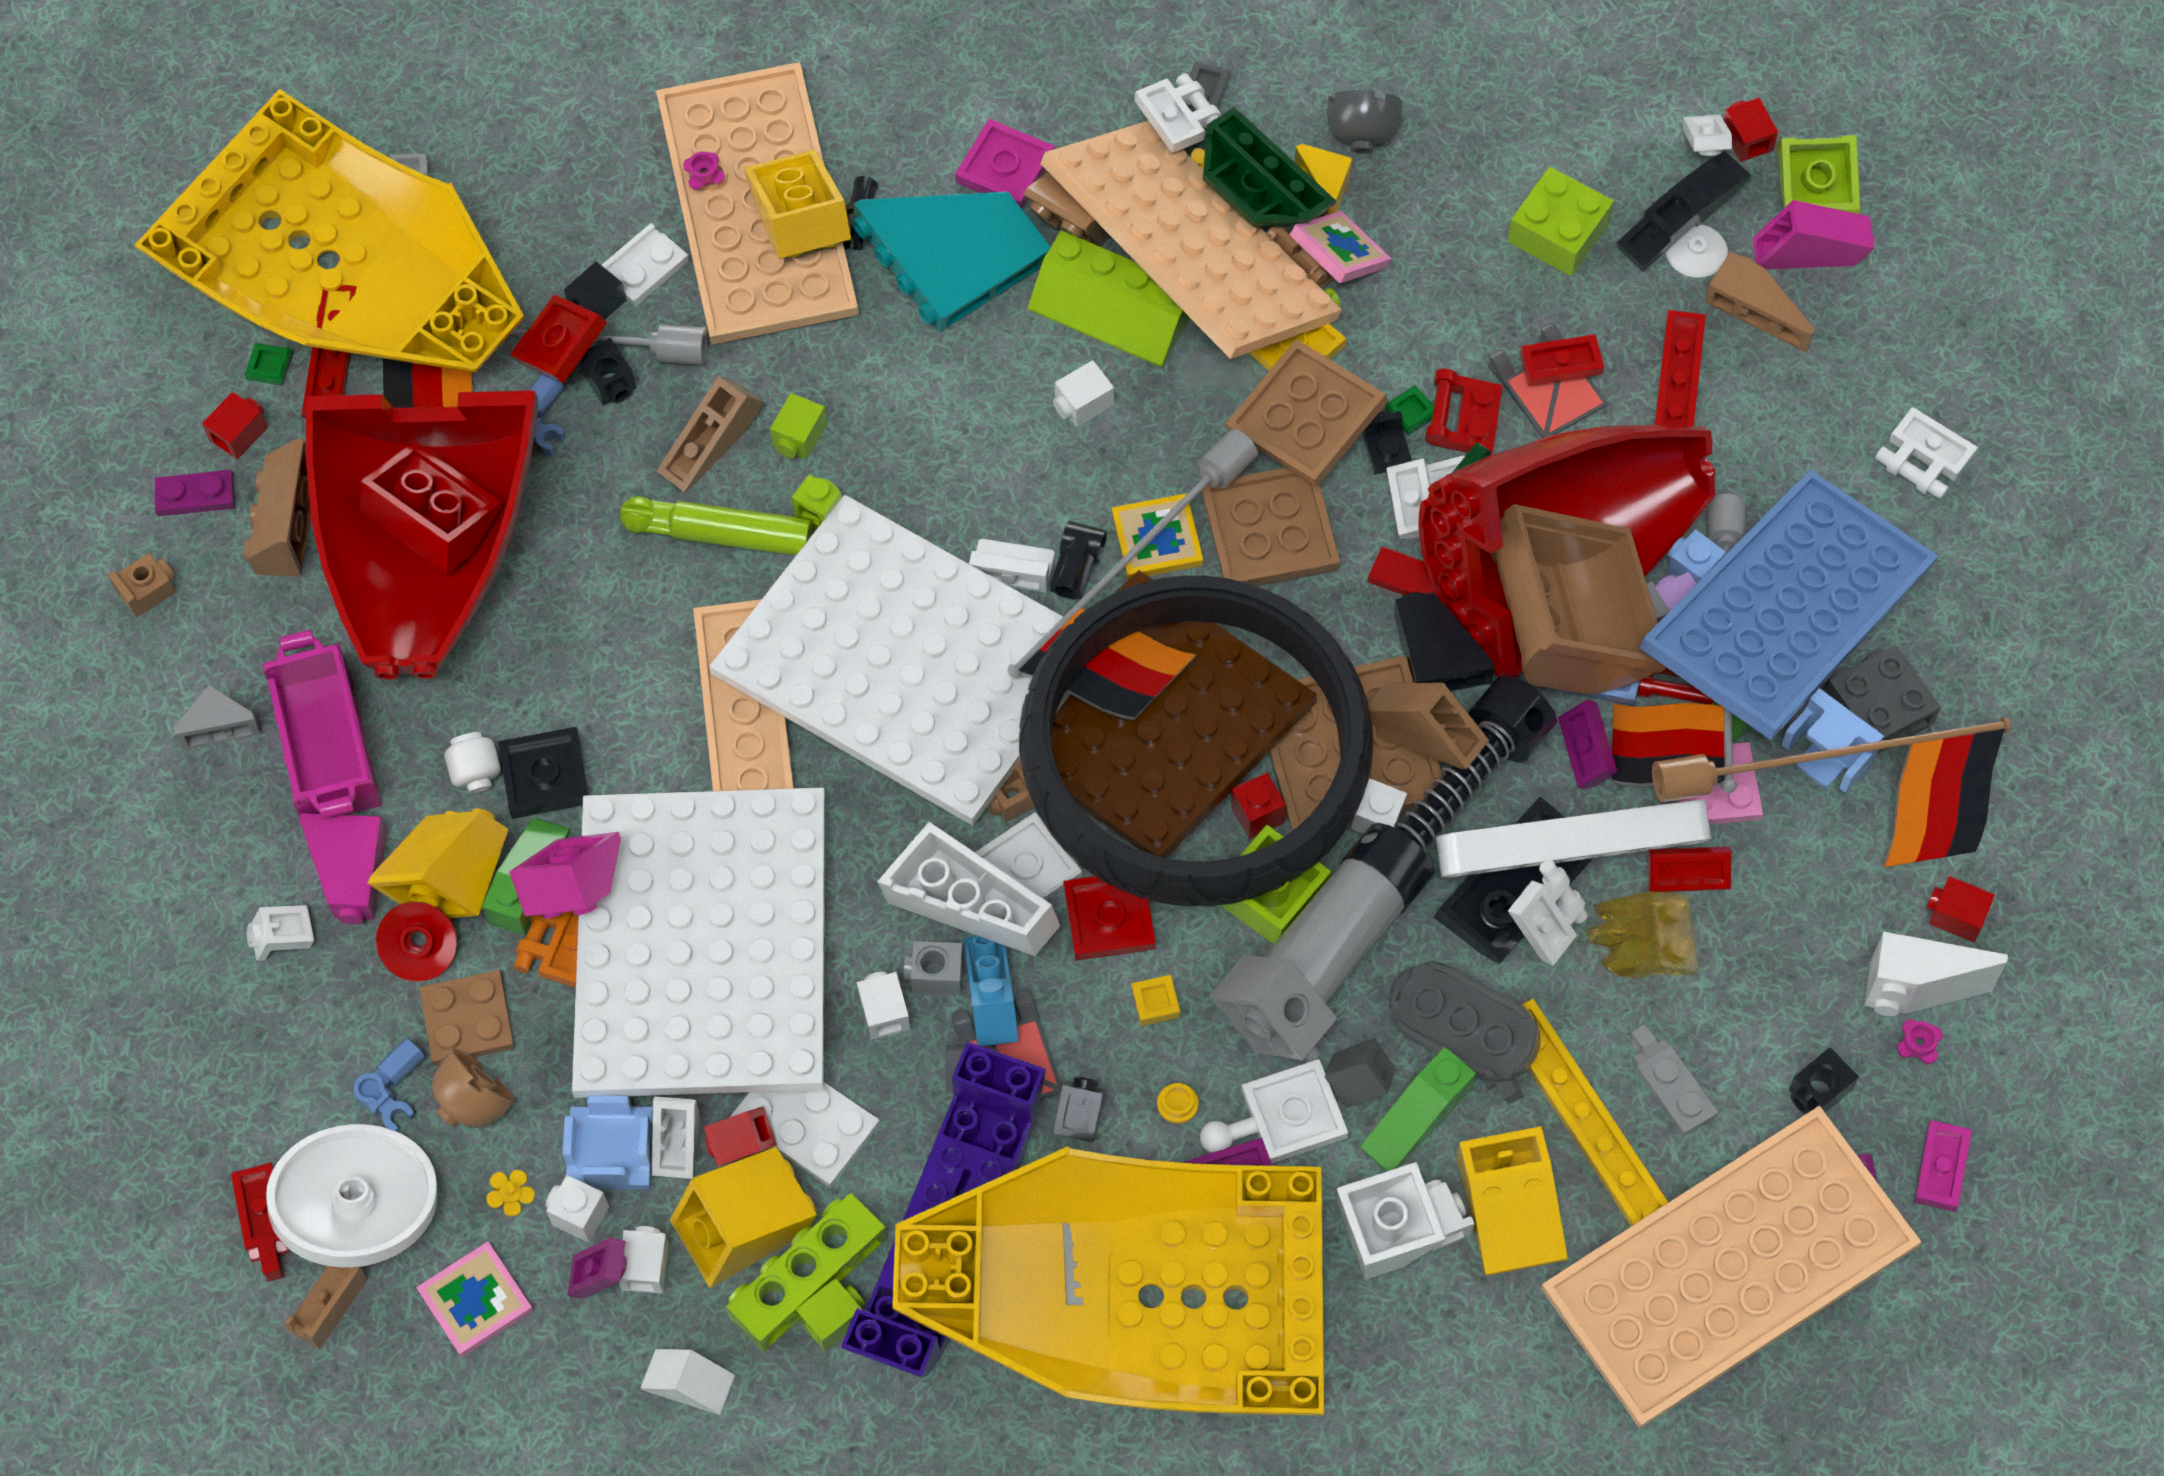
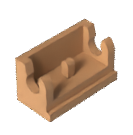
M327 1266L292 1317L288 1316L284 1321V1329L320 1350L368 1280L361 1267Z

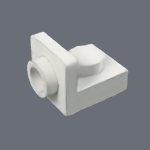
M307 905L259 908L252 923H249L247 926V942L249 947H254L257 961L266 960L270 951L311 948L314 943V937Z

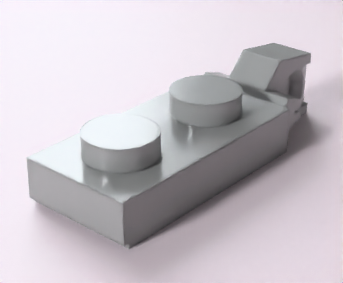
M1645 1024L1630 1033L1631 1036L1628 1040L1638 1052L1632 1059L1637 1067L1636 1072L1682 1137L1717 1117L1718 1111L1672 1046L1669 1047V1044L1664 1039L1657 1043L1656 1038Z

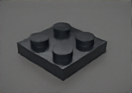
M577 726L498 741L511 819L583 805V796H588L589 792Z

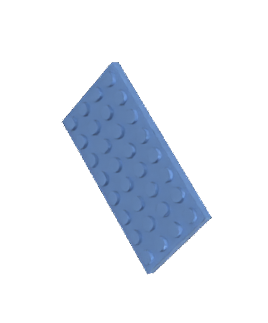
M1810 469L1643 638L1639 648L1771 740L1934 566L1938 555Z

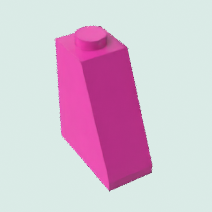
M1792 200L1752 238L1755 262L1766 270L1856 266L1874 249V235L1872 234L1870 216Z
M301 813L300 823L327 903L334 918H338L340 922L350 925L361 924L363 919L375 920L378 890L367 883L370 876L383 863L387 831L381 817L336 815L322 819L320 814Z

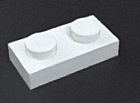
M1720 114L1683 117L1684 133L1694 152L1699 151L1701 155L1712 156L1722 153L1723 149H1732V134Z

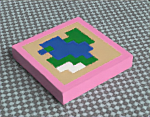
M1342 211L1315 218L1309 223L1296 224L1290 233V236L1338 283L1382 270L1388 266L1392 259Z
M488 1241L416 1287L461 1358L533 1312L531 1305Z

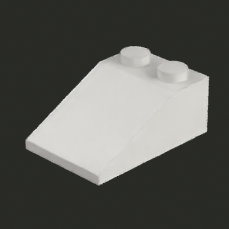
M1883 932L1870 961L1864 1006L1873 1007L1874 1011L1880 1015L1896 1016L1899 1012L1909 1013L1992 992L2007 963L2008 955Z

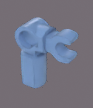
M541 374L529 389L535 390L539 401L534 442L538 445V449L542 454L552 457L554 454L553 446L547 443L546 440L554 437L563 442L566 439L564 431L556 424L544 425L542 419L538 418V416L542 417L563 391L564 386L562 383Z
M408 1038L400 1042L376 1066L377 1071L375 1073L361 1075L357 1078L353 1087L358 1102L368 1108L374 1115L377 1116L380 1113L385 1127L399 1132V1129L392 1122V1117L396 1113H405L410 1119H413L415 1115L407 1103L394 1101L395 1094L388 1088L391 1085L396 1087L425 1059L424 1054Z

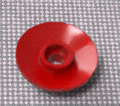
M410 901L397 905L383 917L376 932V949L384 966L397 977L415 982L427 981L442 974L452 963L457 950V934L452 921L441 909L426 902ZM413 933H423L426 937V943L423 945L416 944L413 940Z

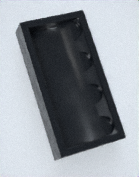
M1540 796L1515 824L1566 817ZM1593 858L1555 863V865L1564 869L1570 879V885ZM1540 865L1469 875L1439 908L1433 918L1477 952L1500 964L1525 935L1514 920L1508 927L1501 930H1494L1485 926L1480 920L1479 906L1486 895L1493 890H1506L1513 894L1517 900L1531 881L1544 885L1542 881L1543 875L1539 870ZM1497 901L1494 906H1489V910L1494 909L1492 915L1496 918H1500L1504 913H1509L1508 910H1503L1505 904Z

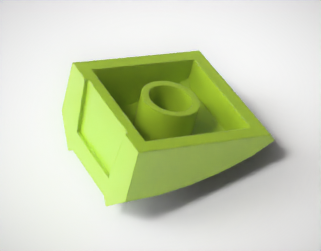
M1845 135L1839 138L1797 139V137L1780 139L1777 143V159L1783 209L1792 200L1860 214L1857 135Z

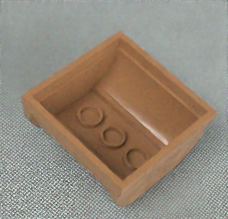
M1513 504L1504 512L1505 516L1500 519L1503 547L1493 552L1491 557L1497 565L1507 606L1511 612L1517 642L1522 655L1521 666L1527 683L1536 687H1548L1565 692L1590 695L1628 686L1654 672L1660 673L1667 668L1639 648L1643 638L1658 624L1630 528Z

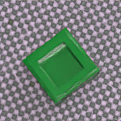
M255 343L245 372L246 380L283 386L293 356L292 349Z
M1414 385L1386 403L1384 409L1389 413L1401 411L1403 416L1402 430L1409 436L1432 421L1434 405Z

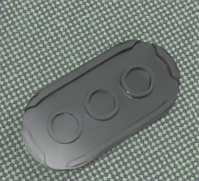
M1435 961L1424 962L1425 964H1420L1417 967L1412 966L1396 979L1389 996V1008L1392 1012V1019L1397 1029L1416 1043L1436 1054L1446 1047L1476 1073V1076L1492 1082H1505L1515 1079L1525 1073L1535 1061L1540 1048L1539 1027L1532 1014L1519 1003L1458 970Z

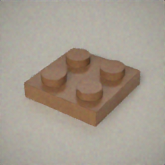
M500 970L419 987L431 1060L434 1066L439 1065L442 1059L454 1048L463 1050L473 1057L515 1049Z

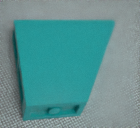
M1008 191L862 199L854 203L852 225L862 239L867 238L871 242L879 263L884 268L890 267L896 275L895 280L901 292L906 297L912 296L918 304L917 309L923 321L928 326L933 324L939 332L944 331L1039 270L1044 257L1050 249V245Z

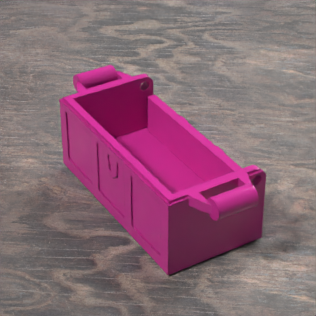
M311 629L280 637L281 644L278 649L277 660L265 662L262 667L268 681L275 721L278 725L284 751L285 765L288 769L293 791V804L299 817L301 813L320 814L321 818L324 819L336 815H349L382 806L350 669L340 644L323 647L318 639L313 636ZM315 645V649L288 656L284 655V652Z

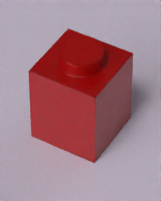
M1760 97L1747 102L1738 101L1725 109L1723 120L1732 134V148L1740 162L1774 151L1778 130Z
M233 391L202 423L208 440L236 460L268 429L263 417V408L252 398L247 397L244 400Z
M1268 772L1232 788L1231 808L1248 839L1256 837L1266 825L1273 829L1285 823L1286 804Z
M1949 876L1944 888L1941 889L1935 886L1926 907V909L1933 911L1929 924L1975 943L1995 894Z
M764 1106L704 1127L707 1135L705 1140L709 1154L715 1158L717 1166L777 1146Z

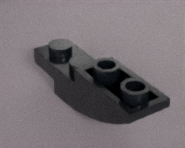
M1723 151L1688 174L1645 210L1644 217L1617 241V248L1644 272L1694 225L1696 227L1701 225L1751 179V174L1726 151Z

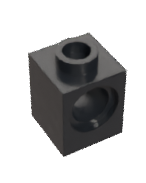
M611 338L589 348L579 361L581 373L603 406L610 402L618 403L625 400L636 389L633 371ZM609 373H614V374H615V375H613L612 377H608V378L603 377L604 375L609 374Z
M1829 1047L1794 1076L1789 1087V1091L1792 1093L1790 1097L1794 1105L1804 1114L1809 1113L1818 1106L1826 1113L1854 1089L1859 1076ZM1822 1081L1829 1087L1830 1091L1825 1093L1818 1092L1812 1087L1811 1082Z

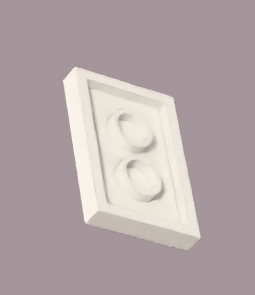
M825 1082L824 1090L749 1092L731 1115L732 1117L764 1106L777 1146L774 1147H777L782 1156L830 1189L880 1125L878 1118Z

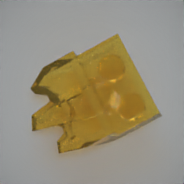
M1644 892L1593 905L1596 914L1604 918L1606 924L1585 930L1591 943L1610 948V954L1603 958L1602 965L1619 977L1648 978L1654 973L1693 975L1698 971L1688 895Z

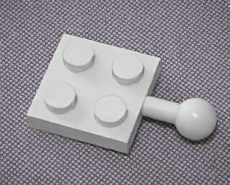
M1320 1059L1242 1084L1241 1091L1251 1117L1229 1125L1221 1121L1209 1122L1201 1130L1200 1142L1206 1151L1213 1153L1229 1148L1234 1140L1258 1133L1259 1138L1262 1137L1271 1163H1275L1347 1139L1348 1130L1329 1082L1325 1079L1326 1074Z

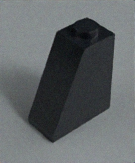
M1412 592L1404 595L1402 598L1395 599L1394 619L1403 654L1406 655L1414 683H1444L1450 692L1492 684L1495 669L1493 661L1434 592L1426 594Z

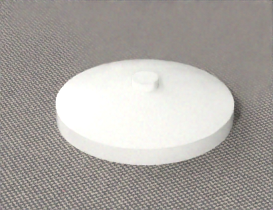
M350 1124L328 1128L299 1141L277 1162L270 1175L266 1193L270 1223L282 1243L302 1258L331 1267L367 1266L382 1262L403 1252L414 1244L428 1228L435 1214L438 1196L433 1165L426 1153L415 1142L396 1131L365 1124Z

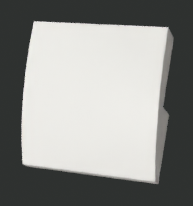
M1464 455L1428 465L1423 458L1387 468L1400 539L1419 537V509L1421 502L1428 498V487L1440 478L1452 473L1465 457Z

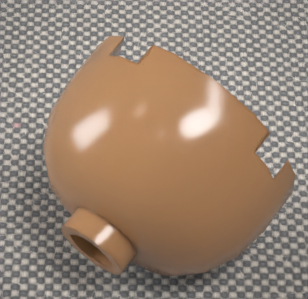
M454 1048L447 1054L434 1072L432 1080L433 1097L440 1105L436 1112L446 1123L453 1127H456L460 1122L469 1128H483L495 1123L505 1115L514 1103L515 1097L497 1077L495 1082L481 1069L483 1064L458 1048Z

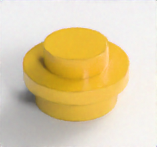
M1173 1083L1164 1087L1159 1093L1157 1108L1162 1118L1173 1124H1183L1190 1121L1196 1115L1199 1103L1198 1096L1190 1086L1183 1083Z

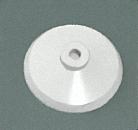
M1694 225L1665 254L1668 262L1678 272L1690 277H1706L1718 272L1728 256V248L1724 238L1716 230L1705 225H1699L1698 227Z

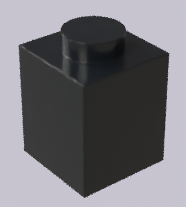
M597 261L564 289L566 300L599 314L604 320L626 301L623 282Z

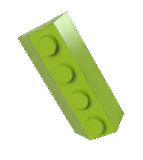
M1062 230L1043 259L1027 310L1161 368L1164 366L1191 319L1135 261L1077 238Z

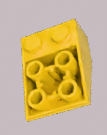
M1539 1126L1459 1142L1456 1161L1469 1213L1474 1221L1473 1229L1485 1276L1567 1261L1568 1256L1552 1165L1542 1127Z

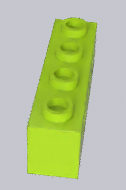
M852 1193L843 1200L838 1198L831 1202L823 1211V1218L812 1228L807 1226L799 1231L791 1241L792 1246L782 1256L774 1255L760 1269V1276L750 1285L747 1283L740 1285L729 1297L728 1301L730 1303L726 1306L729 1318L763 1353L798 1322L796 1309L835 1278L841 1282L887 1240L885 1226ZM833 1235H841L847 1239L844 1245L839 1248L833 1249L825 1245L826 1240ZM803 1263H810L816 1268L811 1275L799 1277L794 1274L796 1267ZM778 1291L784 1294L783 1300L777 1305L769 1306L762 1302L764 1297L770 1292Z

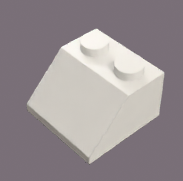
M1417 1162L1337 1188L1336 1204L1364 1280L1405 1267L1446 1240Z

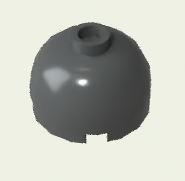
M1350 90L1335 93V98L1328 97L1327 115L1331 131L1340 142L1351 145V151L1373 152L1374 146L1385 144L1395 135L1399 128L1402 100L1395 95L1386 93L1385 100L1374 97V91Z

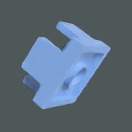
M1819 688L1809 699L1803 713L1787 729L1782 746L1789 750L1803 735L1812 742V745L1804 753L1806 754L1883 741L1884 735ZM1879 750L1796 763V767L1824 788L1829 787L1844 769H1848L1839 788L1847 793L1859 778L1862 779L1872 768Z
M627 1095L587 1096L588 1107H570V1116H565L563 1157L567 1166L566 1175L598 1190H650L653 1107L632 1106Z

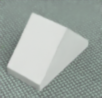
M654 1097L652 1176L689 1179L694 1177L701 1126V1115L696 1100Z
M655 1349L640 1389L721 1415L735 1374L692 1350Z

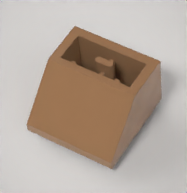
M1049 172L1025 190L1024 195L1032 203L1030 210L1039 215V219L1050 227L1058 230L1060 226L1069 234L1100 247L1110 237L1099 223Z

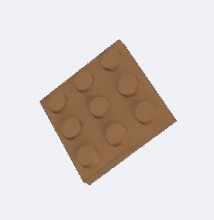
M1295 339L1225 425L1227 431L1237 429L1243 432L1252 440L1257 450L1318 487L1386 405L1388 399L1384 392Z
M1285 467L1238 476L1227 488L1207 485L1201 491L1223 578L1257 586L1340 570V559L1320 484L1316 487Z

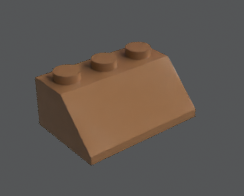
M295 439L266 455L263 470H258L256 475V491L259 493L258 502L251 506L250 524L253 527L252 537L246 539L244 546L245 560L250 562L255 575L301 577L311 513L304 439Z

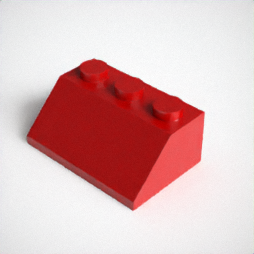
M416 442L410 444L361 480L359 513L445 574H448L474 553L502 505L500 500Z

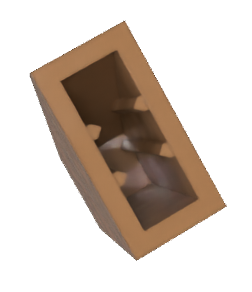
M1385 683L1368 704L1371 722L1385 740L1460 769H1467L1489 741L1444 683Z

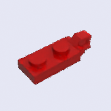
M272 1162L231 1173L244 1247L252 1263L256 1261L261 1262L263 1275H266L267 1282L284 1278L280 1255L289 1253V1248L282 1243L274 1232L268 1215L266 1193L268 1181L274 1169Z

